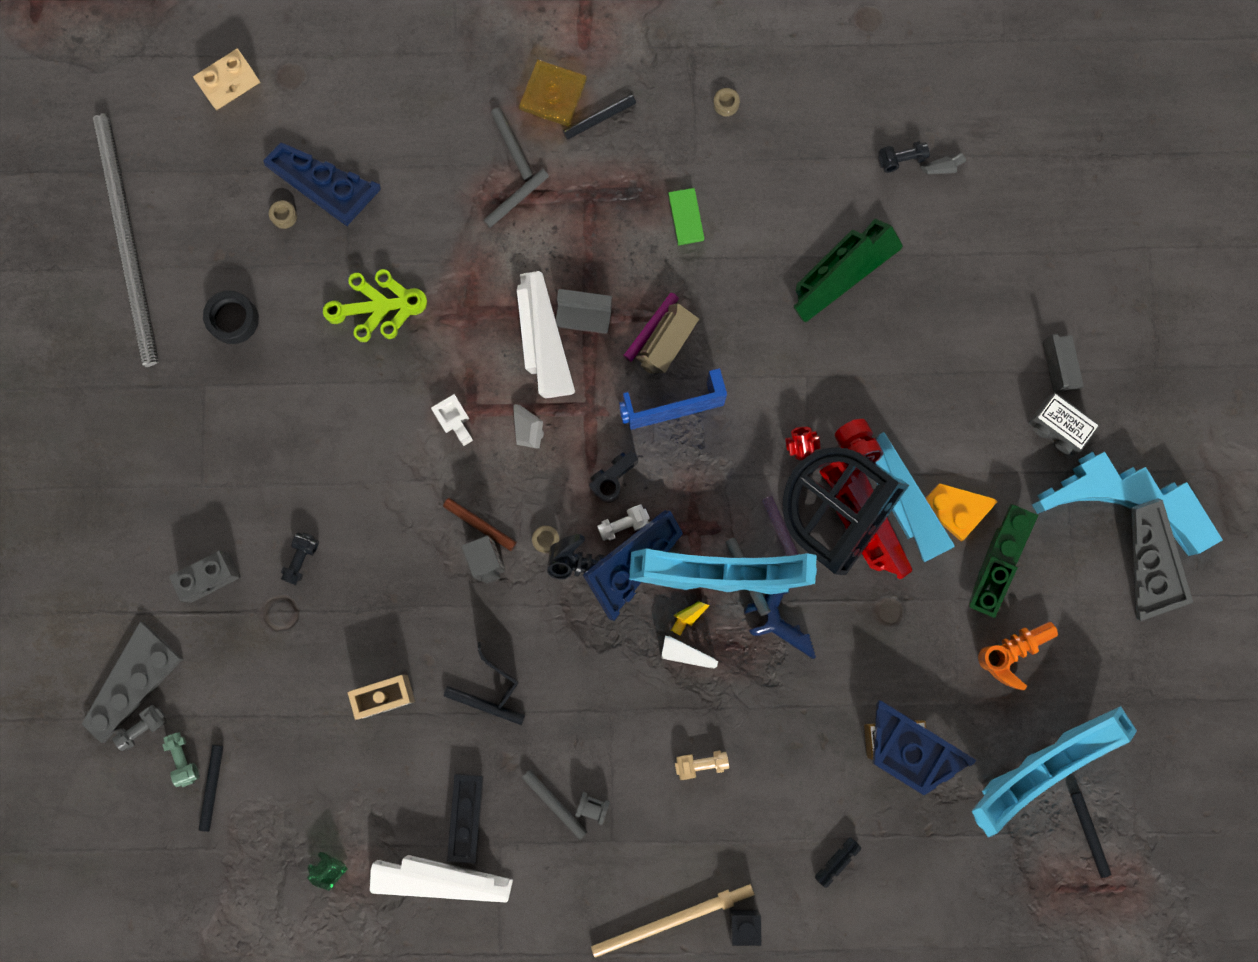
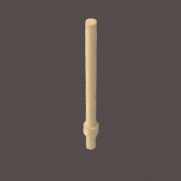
M751 884L731 892L725 890L718 893L716 898L591 946L593 955L596 958L720 908L726 910L734 907V903L755 895Z

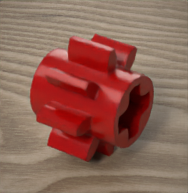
M809 427L795 428L791 431L792 437L785 439L787 451H789L790 456L794 455L797 460H803L814 453L815 450L821 449L819 436H817L816 431L812 432Z

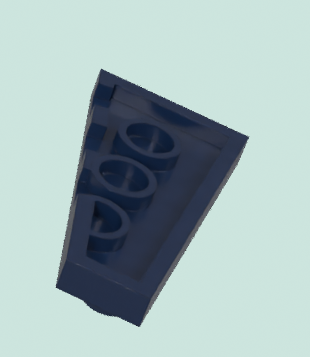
M280 143L263 160L264 165L345 226H348L381 190L378 183L373 181L371 183L360 179L359 175L352 172L346 173L335 168V165L326 161L324 163L313 159L312 155Z
M664 510L583 574V577L610 620H616L620 614L619 610L626 602H630L636 594L634 591L641 583L629 580L631 552L642 549L669 552L683 534L671 511Z

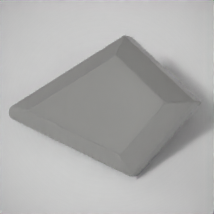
M514 404L517 445L540 448V442L544 436L542 430L543 421L521 405Z

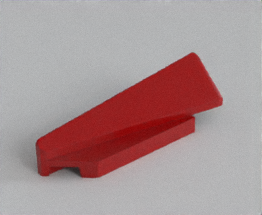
M833 462L819 470V472L833 489L849 464ZM854 470L836 497L858 514L872 494L873 489L866 474L860 470ZM837 512L845 527L848 528L851 522ZM886 518L862 552V555L871 569L877 571L886 570L896 574L898 579H902L912 572V567Z

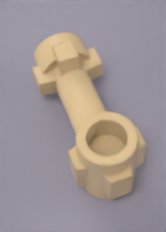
M713 751L714 757L693 760V754L676 757V773L679 775L680 780L696 778L695 771L716 768L717 773L724 772V769H729L727 752Z

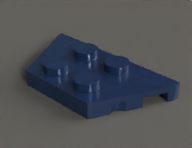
M881 700L877 702L872 764L915 791L926 795L934 790L937 785L950 780L956 773L976 762V759Z

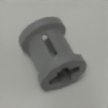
M583 792L575 816L580 817L582 815L597 820L598 824L602 825L610 801L605 800L603 802L589 797L586 792Z

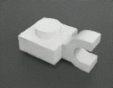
M455 394L431 408L446 433L453 429L463 446L473 441L463 425L465 421L469 420V417Z

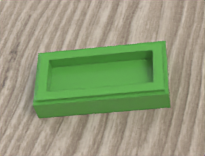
M695 188L669 192L668 197L678 245L704 241Z

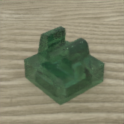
M319 852L318 856L321 858V861L317 866L309 864V876L307 879L312 885L330 891L348 868L342 861L324 852Z

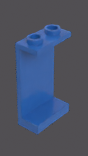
M720 368L709 371L706 382L709 394L634 413L629 393H623V402L619 403L623 424L628 423L630 430L724 406L727 392Z

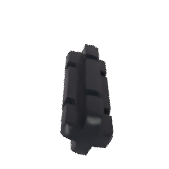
M848 838L843 844L844 848L842 850L839 848L825 864L826 868L824 870L821 869L815 875V879L823 887L827 888L834 881L832 878L834 876L837 877L852 861L850 858L856 856L861 851V846L853 838Z

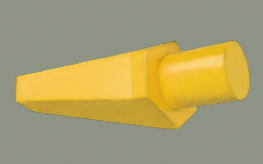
M699 601L674 614V617L678 619L671 631L681 636L686 625L692 626L709 605Z

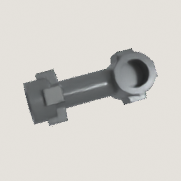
M149 706L139 714L142 718L141 721L127 731L123 728L117 731L116 736L112 738L115 746L121 751L129 750L136 745L133 740L147 729H150L153 733L166 723L165 715L159 707Z

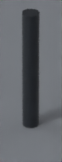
M630 94L563 130L565 138L569 140L636 104L634 96Z
M449 686L446 687L444 697L521 726L523 724L525 715L503 706L498 708V704Z
M212 745L199 831H210L224 748L222 745Z
M1082 792L1072 793L1070 795L1100 878L1109 877L1112 874Z

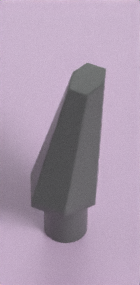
M962 153L952 158L945 156L922 165L921 170L926 174L956 173L957 167L966 162V159Z

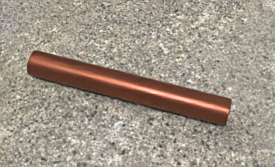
M448 498L443 504L444 508L509 551H512L515 547L516 541L452 499Z

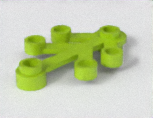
M382 269L375 275L376 282L380 287L389 288L399 297L388 299L369 285L362 274L353 273L348 279L349 285L352 289L361 291L372 301L344 305L338 301H329L323 308V315L328 322L339 324L349 315L373 313L364 324H360L354 329L355 338L360 342H367L371 338V333L388 312L400 309L392 321H386L380 327V331L385 338L393 339L397 336L398 329L410 315H418L425 310L427 306L425 294L416 288L405 289L392 278L389 271ZM382 275L388 276L386 282L379 281ZM356 278L362 279L361 284L358 286L353 285V281ZM412 297L418 298L417 303L414 305L409 304V299ZM332 307H337V313L330 315L329 310ZM388 326L394 327L391 334L385 333V329ZM360 330H367L365 337L358 336Z

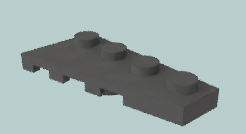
M1157 498L1132 507L1136 618L1139 621H1143L1194 602L1163 500Z
M140 622L83 720L82 725L99 742L105 743L183 658L146 623Z

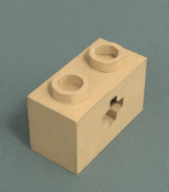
M238 48L193 76L216 110L260 83Z

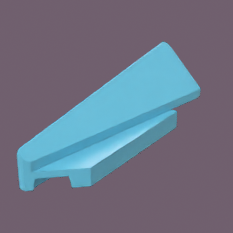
M884 432L879 434L876 439L883 450V456L876 464L892 476L902 479L909 485L892 509V512L908 539L914 537L923 562H926L955 546Z

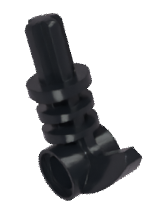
M581 534L571 535L551 545L547 573L552 578L559 580L569 578L572 575V571H574V576L579 577L580 572H587L601 561L604 555L599 554L594 560L592 559V554H587L586 558L582 557L583 552L575 554L574 551L585 541V537Z

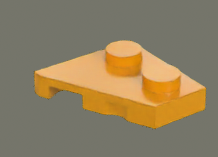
M938 484L926 497L940 523L960 541H963L998 502L993 498L944 484Z

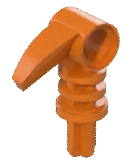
M1047 622L1031 631L1024 627L1019 630V637L1013 634L1010 637L1011 641L1005 638L1002 640L1001 646H986L981 649L978 655L979 664L1003 684L1015 689L1025 690L1027 685L1010 671V665L1018 661V656L1022 658L1027 657V651L1032 655L1038 653L1039 645L1058 636L1057 628L1052 622ZM991 651H996L999 655V663L996 666L989 662Z

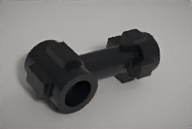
M919 141L913 143V148L895 152L893 146H886L878 151L879 156L877 159L880 168H883L885 173H891L899 168V162L911 159L917 160L918 163L924 162L925 159L930 157V151L926 142L920 144Z
M299 532L294 536L291 547L297 550L289 568H282L281 573L283 575L281 580L297 585L298 580H302L303 574L299 573L305 557L307 554L313 556L319 545V541L314 536Z

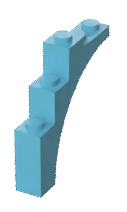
M1091 452L1078 459L1080 465L1073 468L1075 473L1073 476L1061 482L1062 488L1054 492L1051 487L1037 495L1039 501L1032 504L1037 514L1057 505L1075 501H1103L1120 504L1132 509V507L1159 498L1163 500L1173 536L1188 556L1200 554L1223 540L1187 482L1178 486L1173 482L1159 489L1146 467L1137 471L1132 467L1118 474L1105 452L1096 456L1094 452Z
M642 549L631 552L629 580L683 590L703 587L733 592L745 589L772 595L788 592L789 588L815 584L817 555L806 553L769 558H726Z
M1120 706L1064 732L1055 744L1027 756L1019 768L992 779L982 791L984 797L971 811L978 826L984 830L988 837L997 834L1016 813L1049 787L1089 762L1129 743L1137 730Z

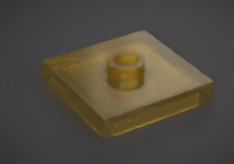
M537 59L519 108L524 112L569 127L587 81V76Z

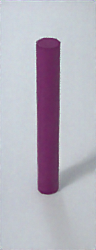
M670 292L623 356L628 361L632 362L646 344L664 314L668 312L669 305L676 304L679 300L678 296Z

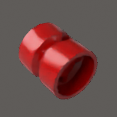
M865 419L850 421L841 426L834 434L840 448L857 451L875 463L883 456V450L877 439L872 438L873 432Z

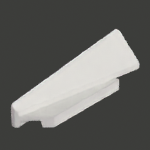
M540 271L520 274L521 284L517 287L525 369L531 374L537 373L538 391L545 399L572 395L575 393L543 274Z
M407 855L403 858L402 865L381 860L375 861L371 867L370 892L375 894L507 902L513 879Z

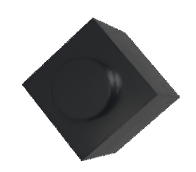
M730 910V941L732 946H761V915L758 910Z

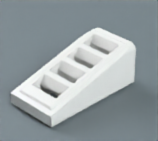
M665 635L662 659L713 669L717 667L718 661Z

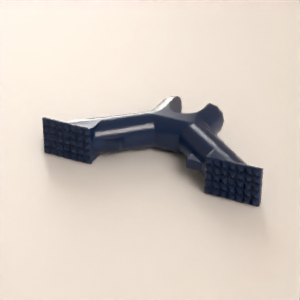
M789 590L784 593L765 594L764 598L771 610L766 614L767 621L765 625L750 629L749 632L754 636L773 632L811 659L816 658L812 648L813 645H811V638H809L810 635L802 633L799 625L792 626L781 619L778 606L783 595L790 593ZM750 603L744 608V614L758 611L755 603Z

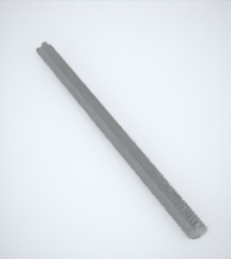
M101 113L93 117L95 132L98 138V147L101 153L109 202H111L112 217L117 233V242H119V252L122 258V267H124L127 292H129V302L132 308L131 311H133L132 317L135 324L134 327H136L141 362H143L142 365H145V367H151L159 362H156L158 359L154 355L157 353L153 352L156 351L154 349L155 346H153L155 343H152L154 341L152 338L154 337L150 336L153 334L149 333L152 332L150 330L152 327H149L151 326L149 324L150 321H148L150 318H147L149 315L146 314L148 313L146 311L148 308H145L147 307L145 305L146 302H144L146 300L144 299L145 296H143L145 293H142L144 290L141 289L143 288L141 286L143 283H140L142 282L140 280L141 277H139L141 274H138L140 273L138 271L140 268H137L139 265H137L138 262L136 261L138 259L135 258L137 257L135 255L136 252H134L136 249H133L135 248L133 246L135 243H132L134 240L131 237L133 234H131L132 231L130 229L132 228L129 227L131 226L129 224L130 221H128L130 218H127L129 217L127 215L128 212H126L128 209H125L127 208L125 206L127 203H124L126 200H123L125 199L123 197L125 194H122L124 191H122V179L119 175L120 172H118L120 171L118 169L119 166H117L119 164L116 163L118 162L116 160L117 157H115L117 154H114L116 153L114 151L115 148H113L115 145H112L114 144L112 142L114 139H111L113 136H110L112 135L110 133L112 130H109L111 129L109 127L111 124H108L110 121H107L109 118L105 116L106 114Z

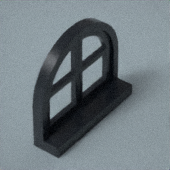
M840 447L822 449L803 459L791 473L783 495L784 520L793 539L809 554L817 555L816 559L835 575H847L909 485L902 479L892 476L870 458L857 451ZM833 462L848 463V467L831 492L810 477L816 469L825 464ZM855 468H858L878 483L858 514L836 497ZM803 485L824 501L806 528L799 514V496ZM829 506L851 522L832 551L828 550L810 535Z

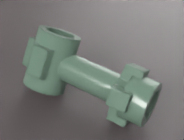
M180 732L164 737L165 744H162L164 751H171L176 770L170 773L174 786L185 787L195 783L194 780L199 779V771L194 763L187 764L182 745L186 744L185 737H181Z

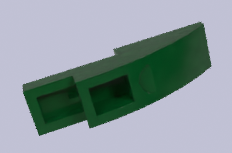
M1010 504L1000 528H997L990 543L968 607L993 618L996 617L1017 571V562L1039 515Z

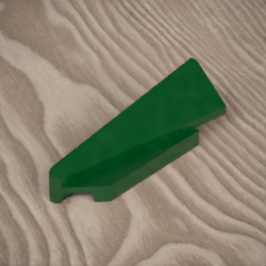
M874 219L862 234L852 229L796 284L798 302L793 308L802 321H809L902 249L903 245L893 227L878 219Z

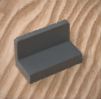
M558 289L557 327L603 334L608 333L612 310V296Z
M1052 334L1043 341L1054 393L1083 388L1084 385L1073 336L1059 337L1058 334Z

